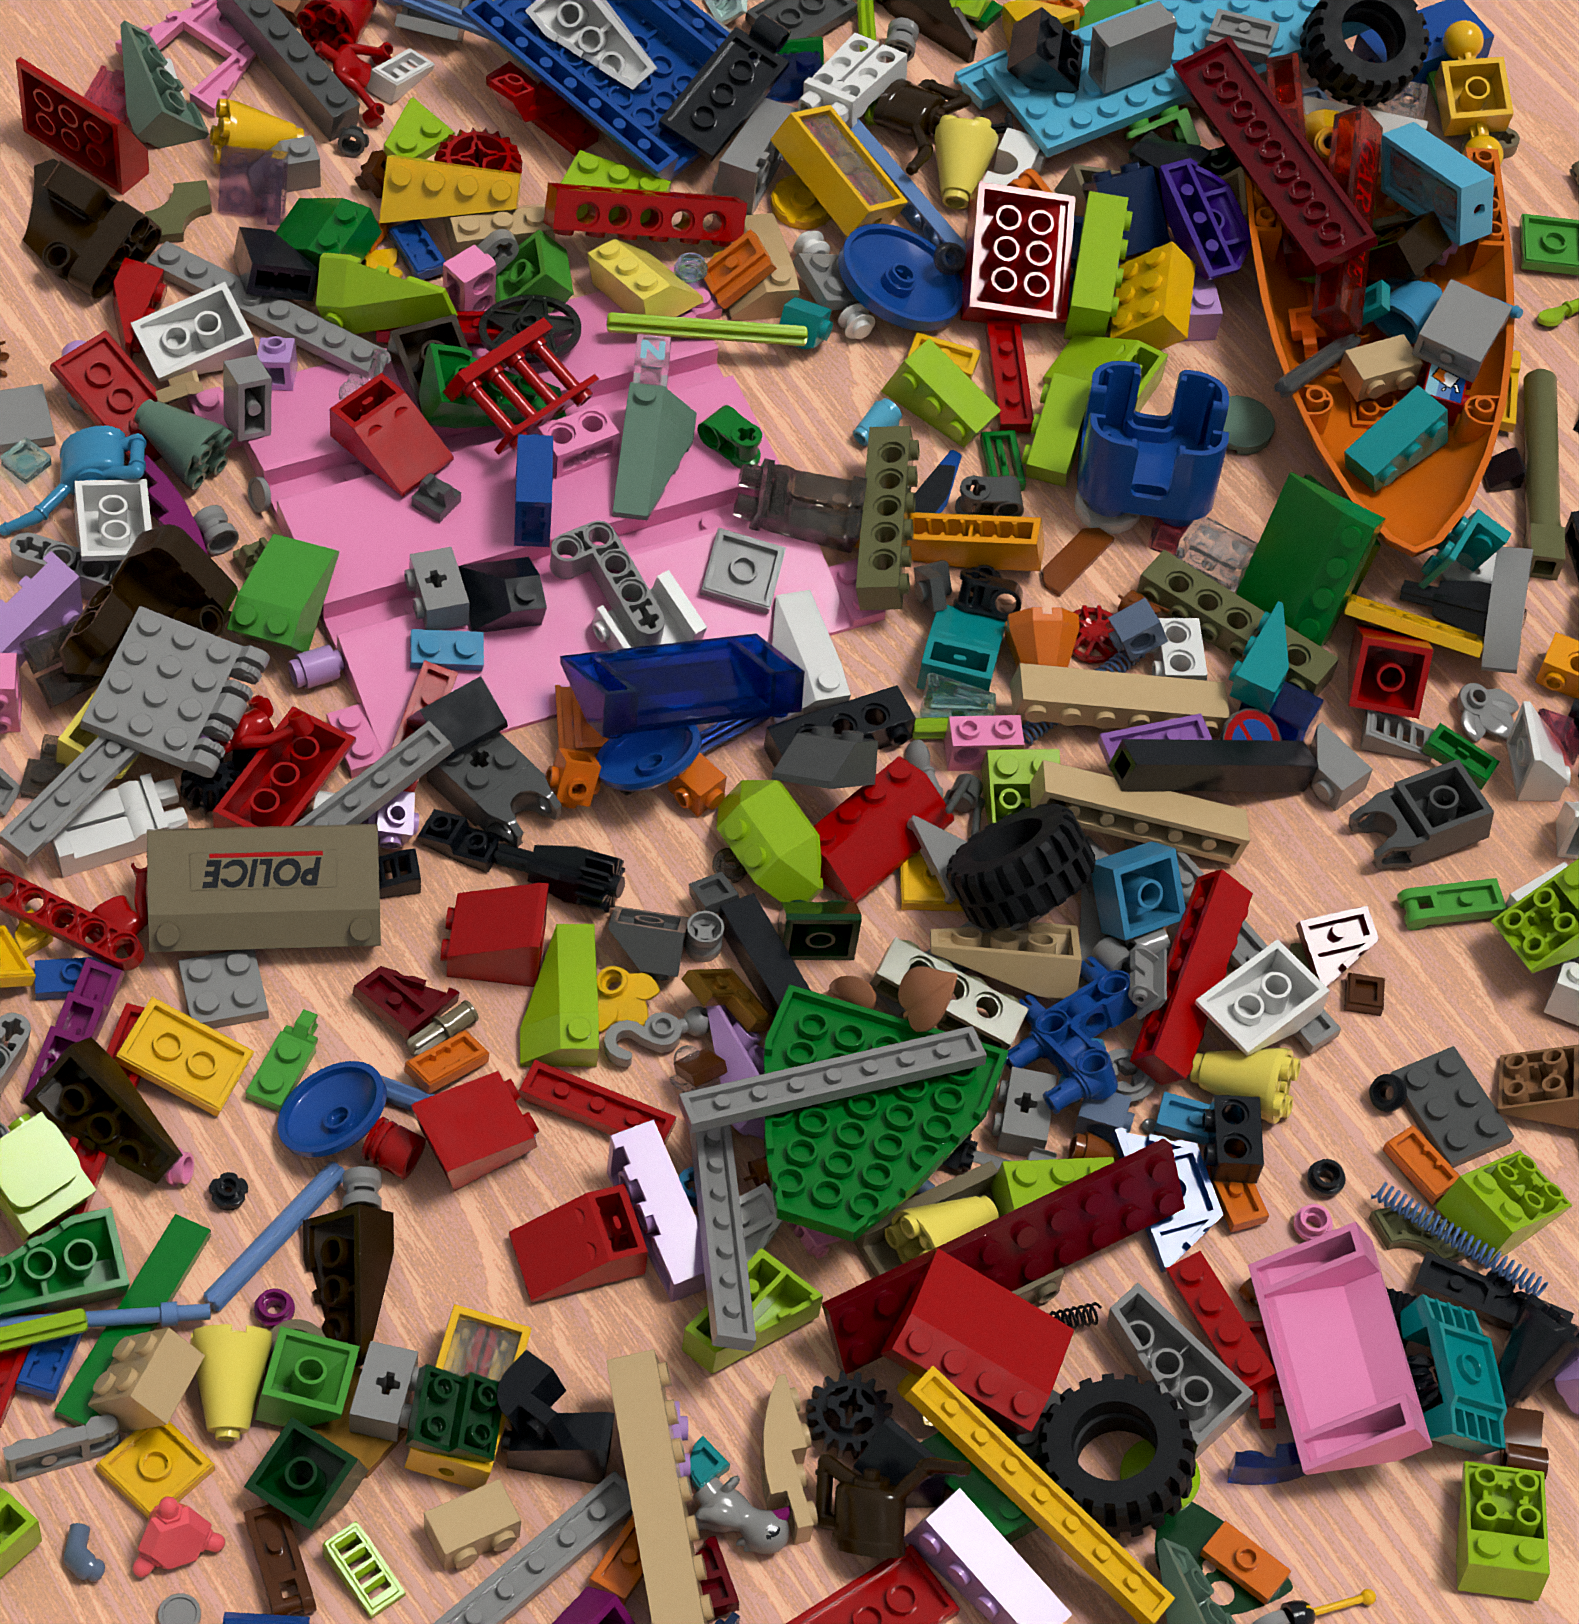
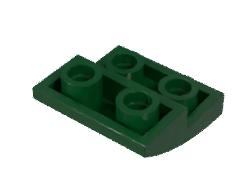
M429 1364L419 1368L405 1445L463 1460L487 1463L494 1461L502 1414L497 1401L499 1382L473 1372H469L462 1377Z

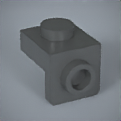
M941 560L914 567V590L917 600L933 612L947 609L945 596L952 593L949 564Z

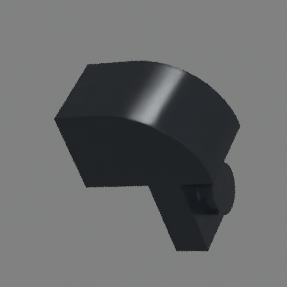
M526 1349L506 1370L499 1382L497 1401L501 1411L521 1438L530 1430L540 1440L547 1436L560 1446L571 1435L558 1413L551 1408L567 1390L553 1368Z

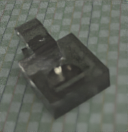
M44 734L40 760L28 758L20 787L21 797L35 799L66 769L65 764L56 762L59 736Z

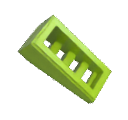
M357 1521L351 1523L323 1543V1557L371 1619L406 1596V1592ZM353 1545H356V1547H354L353 1549H351L350 1551L341 1556V1553H343ZM365 1556L367 1559L365 1562L353 1570L349 1568V1565ZM375 1569L378 1574L361 1585L358 1580ZM383 1583L388 1586L386 1590L373 1599H370L367 1595Z

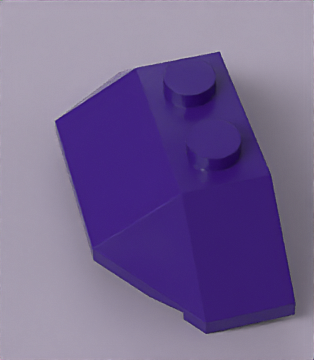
M1191 158L1161 165L1159 167L1164 214L1179 248L1196 264L1195 273L1208 281L1238 273L1252 243L1250 229L1230 184L1212 172L1198 166V163Z

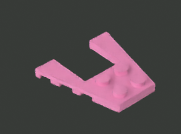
M194 0L191 2L192 6L182 12L175 10L167 14L166 20L153 27L148 24L141 29L150 34L159 50L185 30L227 58L189 92L191 102L213 117H216L218 98H229L253 61L256 53L218 10L217 0ZM119 39L115 42L116 51L123 55L122 40Z

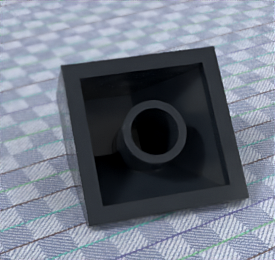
M529 557L458 566L469 600V625L472 632H491L542 625L547 605L540 574Z
M888 1417L854 1464L852 1471L857 1475H864V1469L866 1468L879 1469L880 1476L890 1478V1484L896 1486L916 1467V1463L920 1459L937 1457ZM934 1474L932 1478L926 1479L906 1499V1508L938 1506L944 1500L950 1475Z

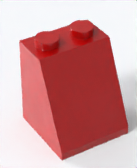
M1355 624L1348 658V706L1419 719L1434 651L1430 643L1398 631Z
M534 883L457 893L455 908L448 907L446 929L451 930L450 939H443L440 961L447 962V977L535 987L539 976L546 929L549 883Z
M499 1071L422 1099L411 1105L417 1123L454 1191L537 1148L534 1135L539 1133V1129L529 1111L522 1115L516 1104L521 1099L517 1088L511 1078L504 1081Z

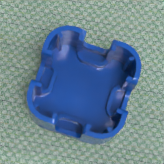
M1111 361L1098 366L1092 375L1078 452L1077 489L1082 498L1088 502L1090 509L1106 517H1118L1124 513L1158 517L1164 523L1177 527L1191 525L1195 520L1208 515L1214 505L1229 441V432L1223 431L1229 407V392L1226 386L1209 374L1193 370H1183L1178 375L1170 413L1165 416L1144 414L1135 411L1141 381V366L1138 363L1129 361Z

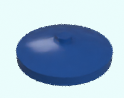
M868 224L850 233L841 247L838 265L841 277L847 288L865 308L891 324L916 331L937 330L948 325L962 307L963 283L955 266L935 245L912 231L888 224Z

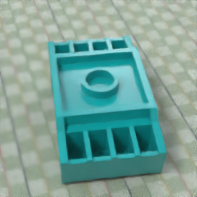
M1424 1294L1420 1295L1400 1312L1401 1331L1403 1339L1430 1347L1431 1355L1434 1358L1438 1376V1388L1442 1395L1443 1403L1423 1413L1431 1441L1440 1442L1441 1444L1450 1445L1478 1455L1506 1449L1503 1420L1507 1413V1407L1491 1338L1483 1334L1475 1311L1466 1310L1461 1306L1457 1307L1449 1302L1445 1303L1437 1298L1427 1297Z

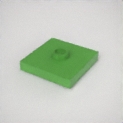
M1522 213L1519 221L1521 269L1579 275V220Z

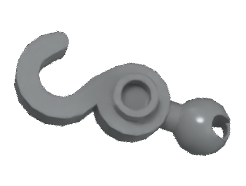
M701 1006L692 1007L687 1010L681 1019H677V1017L670 1013H655L649 1016L644 1026L630 1020L618 1021L606 1031L604 1038L605 1055L617 1066H631L632 1053L619 1047L617 1044L618 1040L622 1038H631L641 1046L656 1052H670L679 1045L681 1034L688 1032L694 1036H703L709 1032L710 1025L707 1009Z

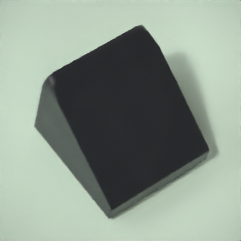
M1517 448L1507 449L1491 457L1483 475L1489 492L1521 488L1526 475V469Z

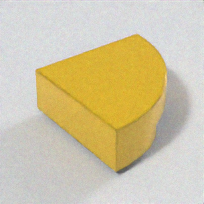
M32 908L27 911L28 913H34ZM19 920V925L15 932V942L25 958L54 942L53 936Z

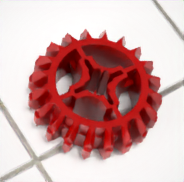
M472 127L468 133L460 129L457 136L449 134L448 139L440 143V147L434 157V161L522 173L523 161L517 145H513L510 142V137L501 138L499 131L493 134L488 133L487 128L482 132H478Z

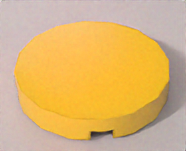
M797 174L780 179L776 184V188L772 191L770 201L772 213L780 222L791 228L801 230L816 229L825 225L832 218Z

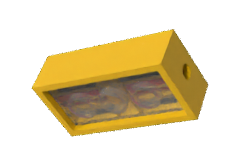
M831 105L790 113L770 139L847 237L855 229L864 225H890L908 203L906 198Z
M454 1304L434 1367L462 1377L469 1372H473L500 1382L506 1370L526 1350L532 1327ZM503 1412L501 1414L495 1456L506 1421ZM410 1446L404 1468L477 1489L486 1485L494 1461L487 1463L463 1460Z

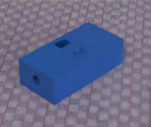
M1445 0L1417 10L1418 14L1423 13L1426 20L1423 29H1428L1429 41L1426 44L1429 51L1427 58L1423 61V67L1399 95L1428 85L1426 80L1428 72L1437 71L1441 61L1454 60L1445 52L1443 36L1447 28L1457 21L1467 20L1478 25L1483 33L1484 43L1476 59L1488 58L1494 34L1464 0ZM1373 29L1357 35L1352 51L1356 56L1368 62H1386L1387 53L1385 45Z

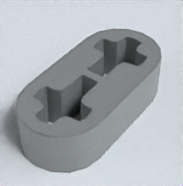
M507 229L493 231L477 245L484 254H489L494 259L497 266L496 275L515 259L519 251L514 235ZM500 243L502 245L508 244V246L505 249H503L502 247L497 248V246Z

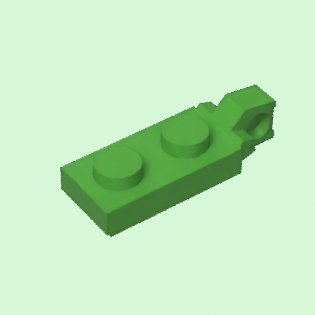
M303 1009L295 1022L294 1028L286 1025L283 1031H280L247 1088L246 1099L280 1112L284 1102L297 1087L316 1053L315 1046L318 1042V1037L313 1036L318 1027L316 1021L317 1014Z

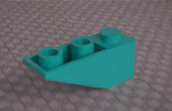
M1280 601L1277 602L1272 613L1265 611L1257 627V631L1260 634L1257 638L1254 636L1250 637L1243 651V655L1246 656L1243 662L1236 661L1228 679L1233 681L1229 696L1267 714L1280 694L1289 670L1284 607Z

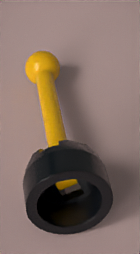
M1364 1589L1358 1596L1312 1608L1304 1600H1293L1283 1603L1280 1610H1284L1290 1624H1314L1316 1616L1360 1603L1372 1605L1376 1601V1594L1371 1589Z

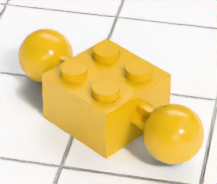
M1457 21L1447 28L1443 36L1445 52L1454 60L1441 61L1434 78L1443 136L1470 134V140L1466 143L1462 155H1464L1466 147L1498 149L1501 166L1504 156L1503 148L1497 139L1489 136V132L1506 131L1514 115L1504 56L1476 59V56L1483 47V33L1478 25L1471 21Z

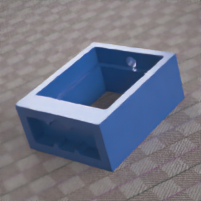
M518 434L514 546L550 547L553 436Z

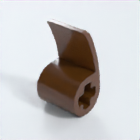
M1507 1406V1413L1503 1420L1506 1449L1500 1450V1466L1542 1471L1546 1479L1549 1454L1547 1448L1541 1447L1544 1418L1542 1411Z

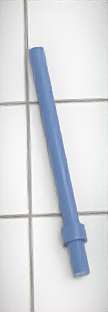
M177 1301L160 1302V1307L85 1311L89 1323L88 1327L161 1323V1327L178 1326V1322L211 1320L210 1303L177 1305ZM58 1313L0 1317V1327Z

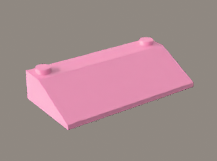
M1356 1221L1248 1265L1302 1470L1306 1475L1395 1462L1433 1447L1373 1241Z

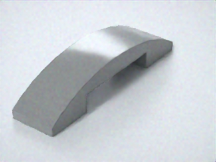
M1502 546L1497 551L1488 606L1481 670L1517 674L1533 549Z

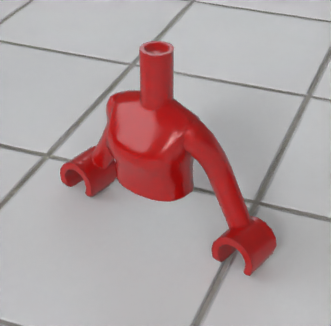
M320 41L315 47V52L332 63L333 73L344 86L353 90L367 106L368 109L362 114L365 124L370 128L379 126L383 122L381 115L385 113V108L381 103H375L365 91L371 76V65L361 60L357 55L371 56L373 62L378 66L391 59L389 55L393 53V46L388 42H384L379 47L363 44H344L336 51L323 41Z
M256 695L248 701L251 710L244 713L238 727L232 729L234 732L232 739L228 742L219 741L217 743H220L226 751L224 756L233 750L264 748L292 736H307L314 730V723L308 713L297 710L288 716L290 726L273 732L274 727L269 720L274 713L273 706L268 698Z
M132 863L131 868L136 877L134 893L136 912L129 905L127 897L119 895L99 904L92 910V913L137 935L144 929V926L148 925L146 899L148 883L147 866L139 869ZM70 913L60 915L56 919L55 927L64 928L66 925H70L74 915ZM100 928L99 931L93 929L86 936L96 943L102 939L104 930ZM130 943L122 945L130 957L135 950V945Z

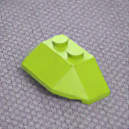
M741 780L718 806L716 829L758 886L780 902H790L793 900L811 902L824 889L823 878H820L822 863L820 835L781 781Z

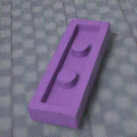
M1200 713L1101 733L1098 744L1108 766L1122 739H1213Z

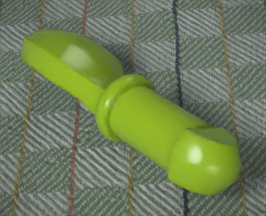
M1579 298L1570 302L1565 301L1562 306L1543 310L1538 314L1537 321L1547 327L1561 324L1565 316L1571 317L1579 312Z

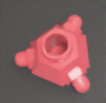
M164 1497L149 1515V1521L137 1549L139 1557L133 1564V1572L138 1577H145L149 1575L154 1567L169 1570L196 1561L200 1552H204V1550L212 1552L221 1551L225 1546V1539L221 1534L213 1532L210 1529L212 1524L192 1508L178 1503L173 1497Z

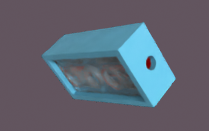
M1415 122L1382 134L1381 192L1416 216L1434 210L1449 239L1459 246L1492 234L1494 175Z

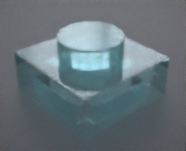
M27 437L0 456L1 465L25 484L52 465L51 456Z

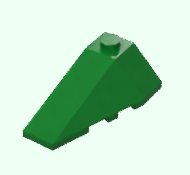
M112 1207L72 1215L44 1234L30 1239L25 1245L4 1257L1 1256L0 1317L85 1305L125 1296L130 1283Z

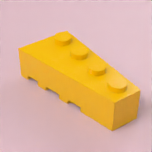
M389 155L386 161L379 224L517 209L519 206L522 173Z

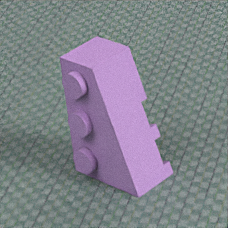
M52 551L43 558L47 564L33 578L30 579L25 575L18 582L22 588L7 603L2 599L0 600V653H17L19 668L33 655L45 651L56 639L66 632H70L83 612L80 577Z

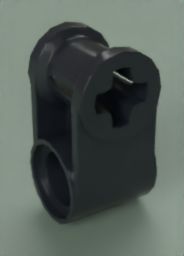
M965 569L960 572L959 577L962 583L958 598H955L953 601V606L956 609L967 613L983 614L1006 620L1008 614L1020 611L1023 591L1017 582L991 576L976 570ZM974 587L973 596H970L971 588ZM1001 594H1010L1016 601L1011 605H1003L998 601L997 597Z

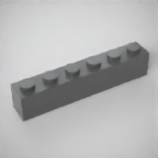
M217 0L218 10L330 142L338 138L337 134L341 128H349L351 125L357 126L360 103L272 0Z

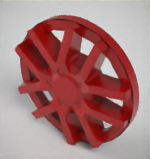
M1082 605L1081 609L1073 612L1083 618V620L1079 619V632L1072 652L1074 657L1084 662L1099 664L1109 661V658L1118 653L1108 636V633L1113 631V629H1109L1111 624L1108 617L1114 614L1103 610L1102 606L1097 605V608H1087L1086 605ZM1089 615H1096V621H1091ZM1105 644L1115 651L1110 652L1108 648L1105 646ZM1082 645L1087 647L1085 653H1082L1077 649L1080 648ZM1096 649L1101 656H1092L1091 653Z

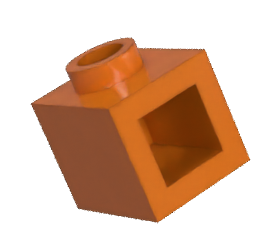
M699 752L691 766L668 783V790L674 795L680 806L685 809L688 808L699 817L706 810H713L722 803L725 798L727 776Z

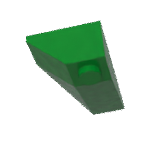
M434 343L428 345L419 390V400L422 415L431 426L447 428L496 426L471 397L467 398L463 395L451 402L443 393L444 389L459 371L478 360L472 357V351L457 346ZM506 370L503 372L537 412L547 406L520 375H515ZM487 381L482 383L481 388L513 424H520L526 420L493 383L489 384ZM545 382L558 397L562 396L559 387ZM563 411L551 420H558L560 418L566 417L565 411Z

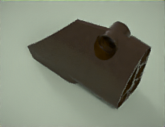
M53 158L35 165L32 208L23 241L38 255L47 268L90 297L97 299L113 290V282L124 258L144 263L158 245L162 236V229L147 215L125 201H118L113 198L104 188L64 162H58ZM67 256L66 261L59 265L60 260Z
M167 524L142 532L137 536L108 585L99 589L89 600L60 647L59 652L64 672L104 676L139 606L215 636H220L225 628L224 616L236 598L238 588L228 575L182 528Z

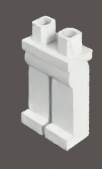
M854 33L812 78L808 77L804 81V94L798 100V111L831 105L846 125L853 128L857 124V118L866 112L868 106L891 83L901 78L907 80V54L884 44L879 47V42ZM859 45L865 46L867 49L859 52ZM886 56L893 58L894 61L886 63Z
M151 773L141 775L140 781H128L117 788L101 791L51 840L62 877L64 878L146 852L147 829L189 828L188 819L183 807L165 812L163 810V806L179 802L174 779L153 782Z

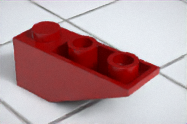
M125 257L113 282L112 304L121 348L132 360L134 353H141L142 346L131 326V322L157 312L155 309L156 304L164 302L168 286L163 283L164 269Z

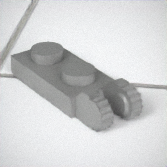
M113 1414L97 1415L91 1417L86 1425L75 1428H61L53 1434L36 1439H22L11 1446L2 1448L9 1481L15 1482L76 1465L111 1452L121 1443L120 1434H118L119 1421H117L116 1417H113Z

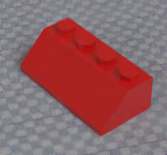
M292 706L273 732L290 726L288 716L300 709ZM310 715L314 723V730L311 734L304 737L292 736L271 746L259 749L214 808V828L294 826L355 744L356 737Z
M898 756L876 774L875 785L862 786L813 826L820 835L822 861L820 878H823V883L849 902L857 903L922 848L914 832L907 828V822L913 815L943 830L954 821V815L946 813L947 805L927 774L901 756Z

